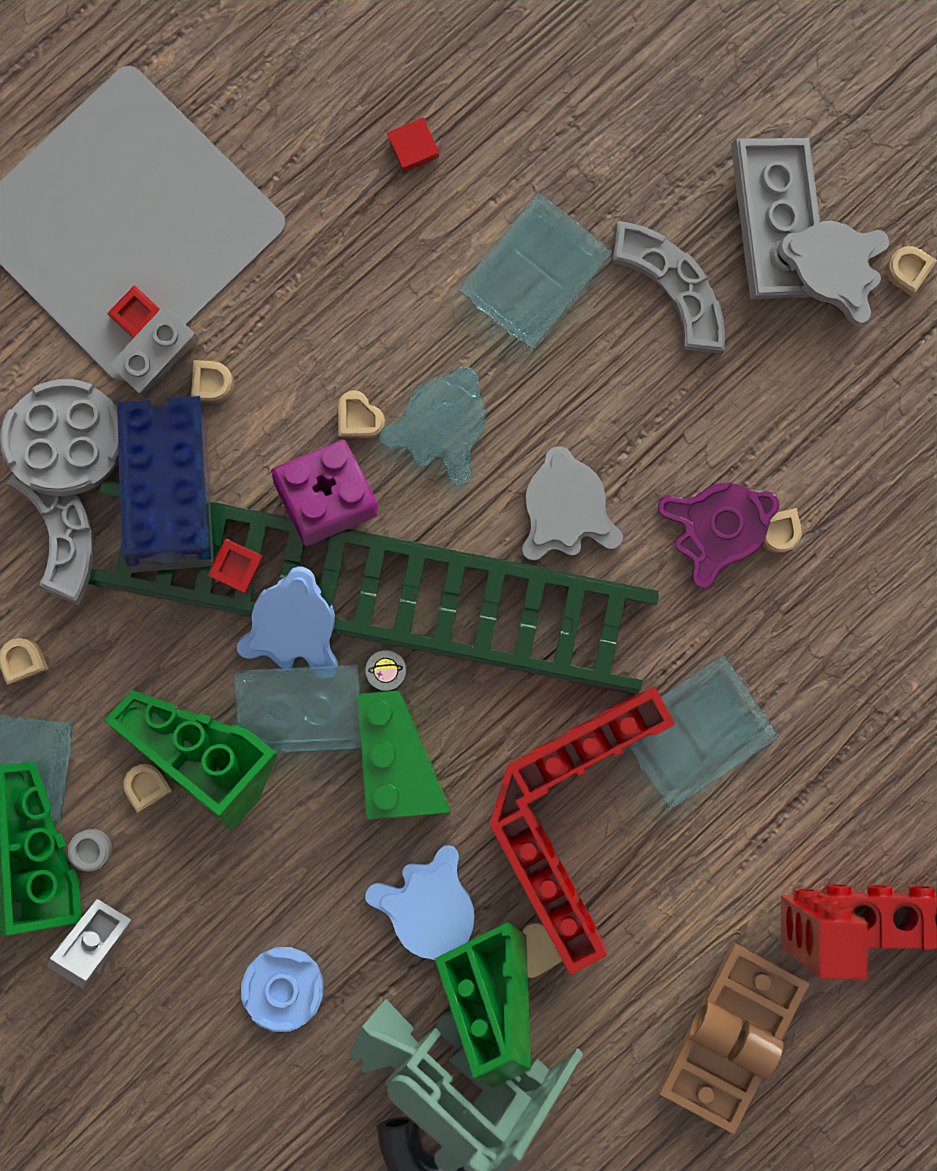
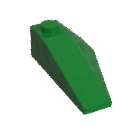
M134 690L104 719L112 729L230 831L237 826L259 801L277 758V753L246 728L234 724L230 726L215 721L212 717L201 713L197 715L177 708L172 703Z
M35 762L0 765V935L3 936L75 924L82 918L79 878L75 868H70L63 849L66 844L62 833H57L50 815L52 806Z

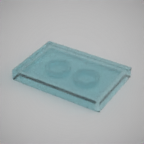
M358 665L246 670L234 673L238 726L246 728L275 752L361 748L357 694H360Z

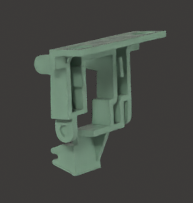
M385 999L358 1030L359 1034L349 1054V1058L352 1061L361 1058L364 1063L361 1065L360 1070L364 1073L390 1065L395 1069L385 1082L388 1097L393 1104L441 1145L434 1157L438 1168L442 1171H456L464 1166L466 1171H507L519 1162L583 1056V1053L578 1048L575 1049L550 1070L539 1059H535L531 1063V1070L493 1088L473 1078L452 1011L444 1012L437 1024L438 1030L434 1028L417 1042L410 1034L414 1028ZM440 1035L456 1048V1051L448 1061L483 1090L472 1104L450 1085L453 1077L427 1054Z

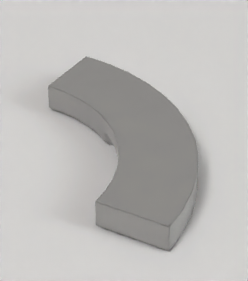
M617 221L612 264L623 265L643 273L665 291L680 318L683 350L722 354L725 350V330L721 307L707 281L706 274L698 263L688 253H684L676 245L666 240L664 235L633 223Z
M12 473L7 485L10 489L27 498L38 509L46 523L50 537L47 567L39 586L42 590L79 606L91 576L94 548L89 518L77 494L72 496H50L36 492L25 486Z

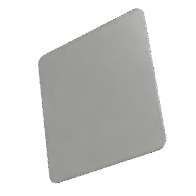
M133 66L119 68L0 181V265L113 379L118 381L125 380L109 364L133 338L107 315V312L134 285L156 306L161 309L165 305L187 325L283 233L286 225L282 212Z

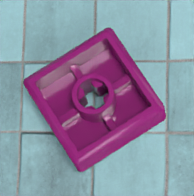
M345 440L330 444L274 467L271 470L273 484L305 546L356 526L378 515V502ZM321 489L331 490L332 494L329 496H325L322 491H318Z

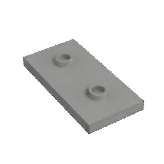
M809 138L736 139L731 144L750 300L811 297L800 288L804 284L799 278L797 271L794 270L792 272L788 263L780 257L778 252L779 243L785 236L791 233H801L820 222Z

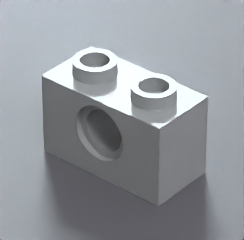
M164 305L109 366L138 393L146 397L199 339L187 325Z

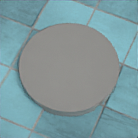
M73 379L47 381L33 387L32 392L24 396L12 410H8L0 433V446L4 460L17 479L36 492L50 496H72L86 492L108 478L122 457L124 444L121 415L115 404L89 383Z

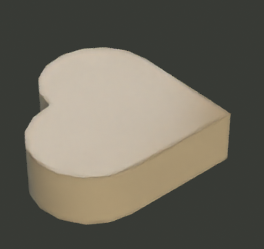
M353 390L342 395L338 404L340 439L374 438L385 429L383 413L377 407L370 406L368 399L363 393Z
M531 922L522 928L521 932L526 934L528 978L537 977L562 962L542 923Z

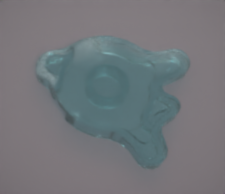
M460 367L452 374L437 376L422 383L409 399L403 416L397 422L381 430L380 438L383 445L390 449L407 448L412 453L416 463L421 467L429 466L434 458L440 457L444 460L450 480L454 484L464 485L468 483L472 475L469 459L470 452L480 439L486 422V409L478 389L479 377L476 371L469 367Z

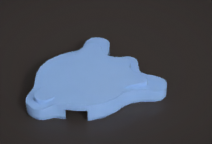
M295 567L290 570L285 578L279 580L277 585L262 591L252 612V629L240 638L236 646L239 655L248 659L266 655L284 669L291 668L295 658L302 657L315 673L321 677H331L336 673L338 661L329 643L335 622L333 606L329 607L327 602L321 597V590L316 584L314 574L309 569Z
M450 845L441 847L430 864L409 863L405 865L402 871L405 880L404 887L396 888L382 883H374L369 886L365 894L366 902L389 916L395 933L403 946L422 958L435 960V958L467 943L473 931L475 919L474 905L468 892L458 879V850Z

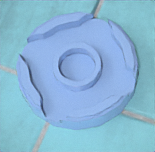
M275 947L261 953L247 967L241 982V1000L244 1008L247 1009L248 1013L252 1016L251 1019L258 1026L272 1032H291L306 1024L317 1013L324 996V979L317 963L307 953L293 947Z

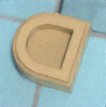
M905 246L898 249L889 258L886 265V274L896 287L912 297L937 260L921 249Z
M194 360L191 400L195 403H220L228 399L234 388V378L229 369L222 363L215 361Z
M797 508L777 512L771 519L767 536L762 544L767 550L774 553H785L799 543L802 532Z
M22 638L12 639L5 643L0 650V669L7 685H13L49 670L42 651L31 640Z
M140 764L133 767L124 779V791L137 813L175 790L166 775L153 764Z

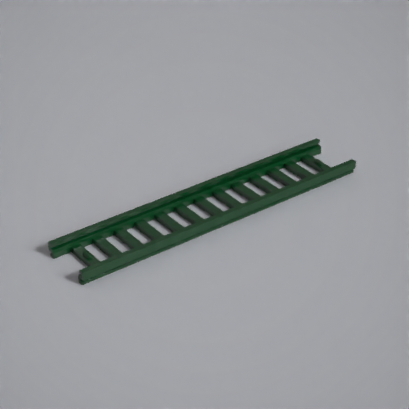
M105 480V483L101 484L100 494L125 499V484ZM132 486V501H134L133 486ZM210 501L213 561H215L223 545L227 522L232 520L250 524L245 548L262 555L267 528L289 532L280 580L285 578L291 569L301 566L305 545L290 517ZM125 525L115 574L92 569L88 584L252 617L256 603L252 601L257 575L248 593L246 594L236 589L234 598L212 593L215 579L208 576L212 566L199 567L194 590L173 586L176 569L157 571L155 582L133 578L134 573H130L127 563V533ZM346 529L325 538L329 540L319 588L321 590V597L327 602L329 607L334 605L346 543L369 548L354 622L335 618L332 632L334 634L632 694H638L641 691L643 680L611 674L625 599L657 605L659 591L351 529ZM386 551L409 556L394 630L371 625ZM425 559L449 564L434 638L411 633ZM465 567L489 572L474 646L450 641ZM505 575L529 580L514 654L490 649ZM545 583L568 588L554 662L530 657ZM585 591L608 596L594 670L571 666Z

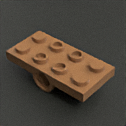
M732 942L658 1088L659 1094L726 1131L735 1134L761 1080L768 1079L778 1065L783 1051L782 1038L810 983Z

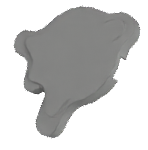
M822 221L801 233L788 234L780 241L778 246L779 255L788 263L792 272L794 270L797 271L799 278L804 284L800 288L807 295L821 302L836 305L853 325L859 326L869 320L871 309L867 295L880 283L881 277L877 271L870 268L868 262L869 259L888 248L889 239L884 231L875 230L869 233H859L843 223Z
M561 446L551 448L546 454L544 464L533 475L525 496L526 511L530 519L531 528L522 548L524 557L530 561H536L541 559L550 550H558L568 556H576L581 551V539L584 537H590L605 549L613 550L617 548L623 541V534L607 516L605 508L606 495L600 478L590 467L576 460L567 448Z

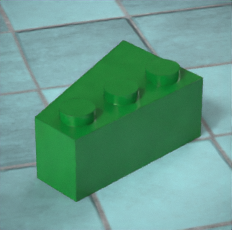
M402 691L357 694L367 820L451 813L449 802L424 747Z
M507 922L435 958L473 1078L493 1088L531 1070L526 934Z

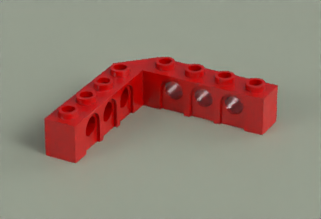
M654 686L641 691L509 762L494 807L490 826L570 975L606 957L607 948L530 802L549 793V789L559 782L576 774L578 776L586 773L587 768L613 754L615 756L622 754V750L632 743L649 735L654 737L676 725Z
M827 884L826 891L794 889L793 894L781 896V947L820 979H867V948L937 949V925L935 923L937 893H934V887L909 886V893H895L892 886L868 885L867 892H851V886L843 884ZM860 905H865L867 908L866 920L852 913L853 910ZM906 906L908 909L907 921L901 926H895L893 922L895 911L899 907Z

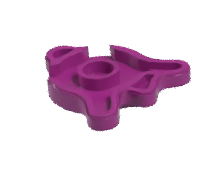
M732 482L718 483L710 486L698 495L690 498L664 496L658 503V511L661 516L685 526V533L676 539L675 548L693 560L692 579L694 584L702 589H707L714 585L718 574L726 566L743 561L761 547L767 536L770 521L779 510V500L773 492L768 490L755 491Z

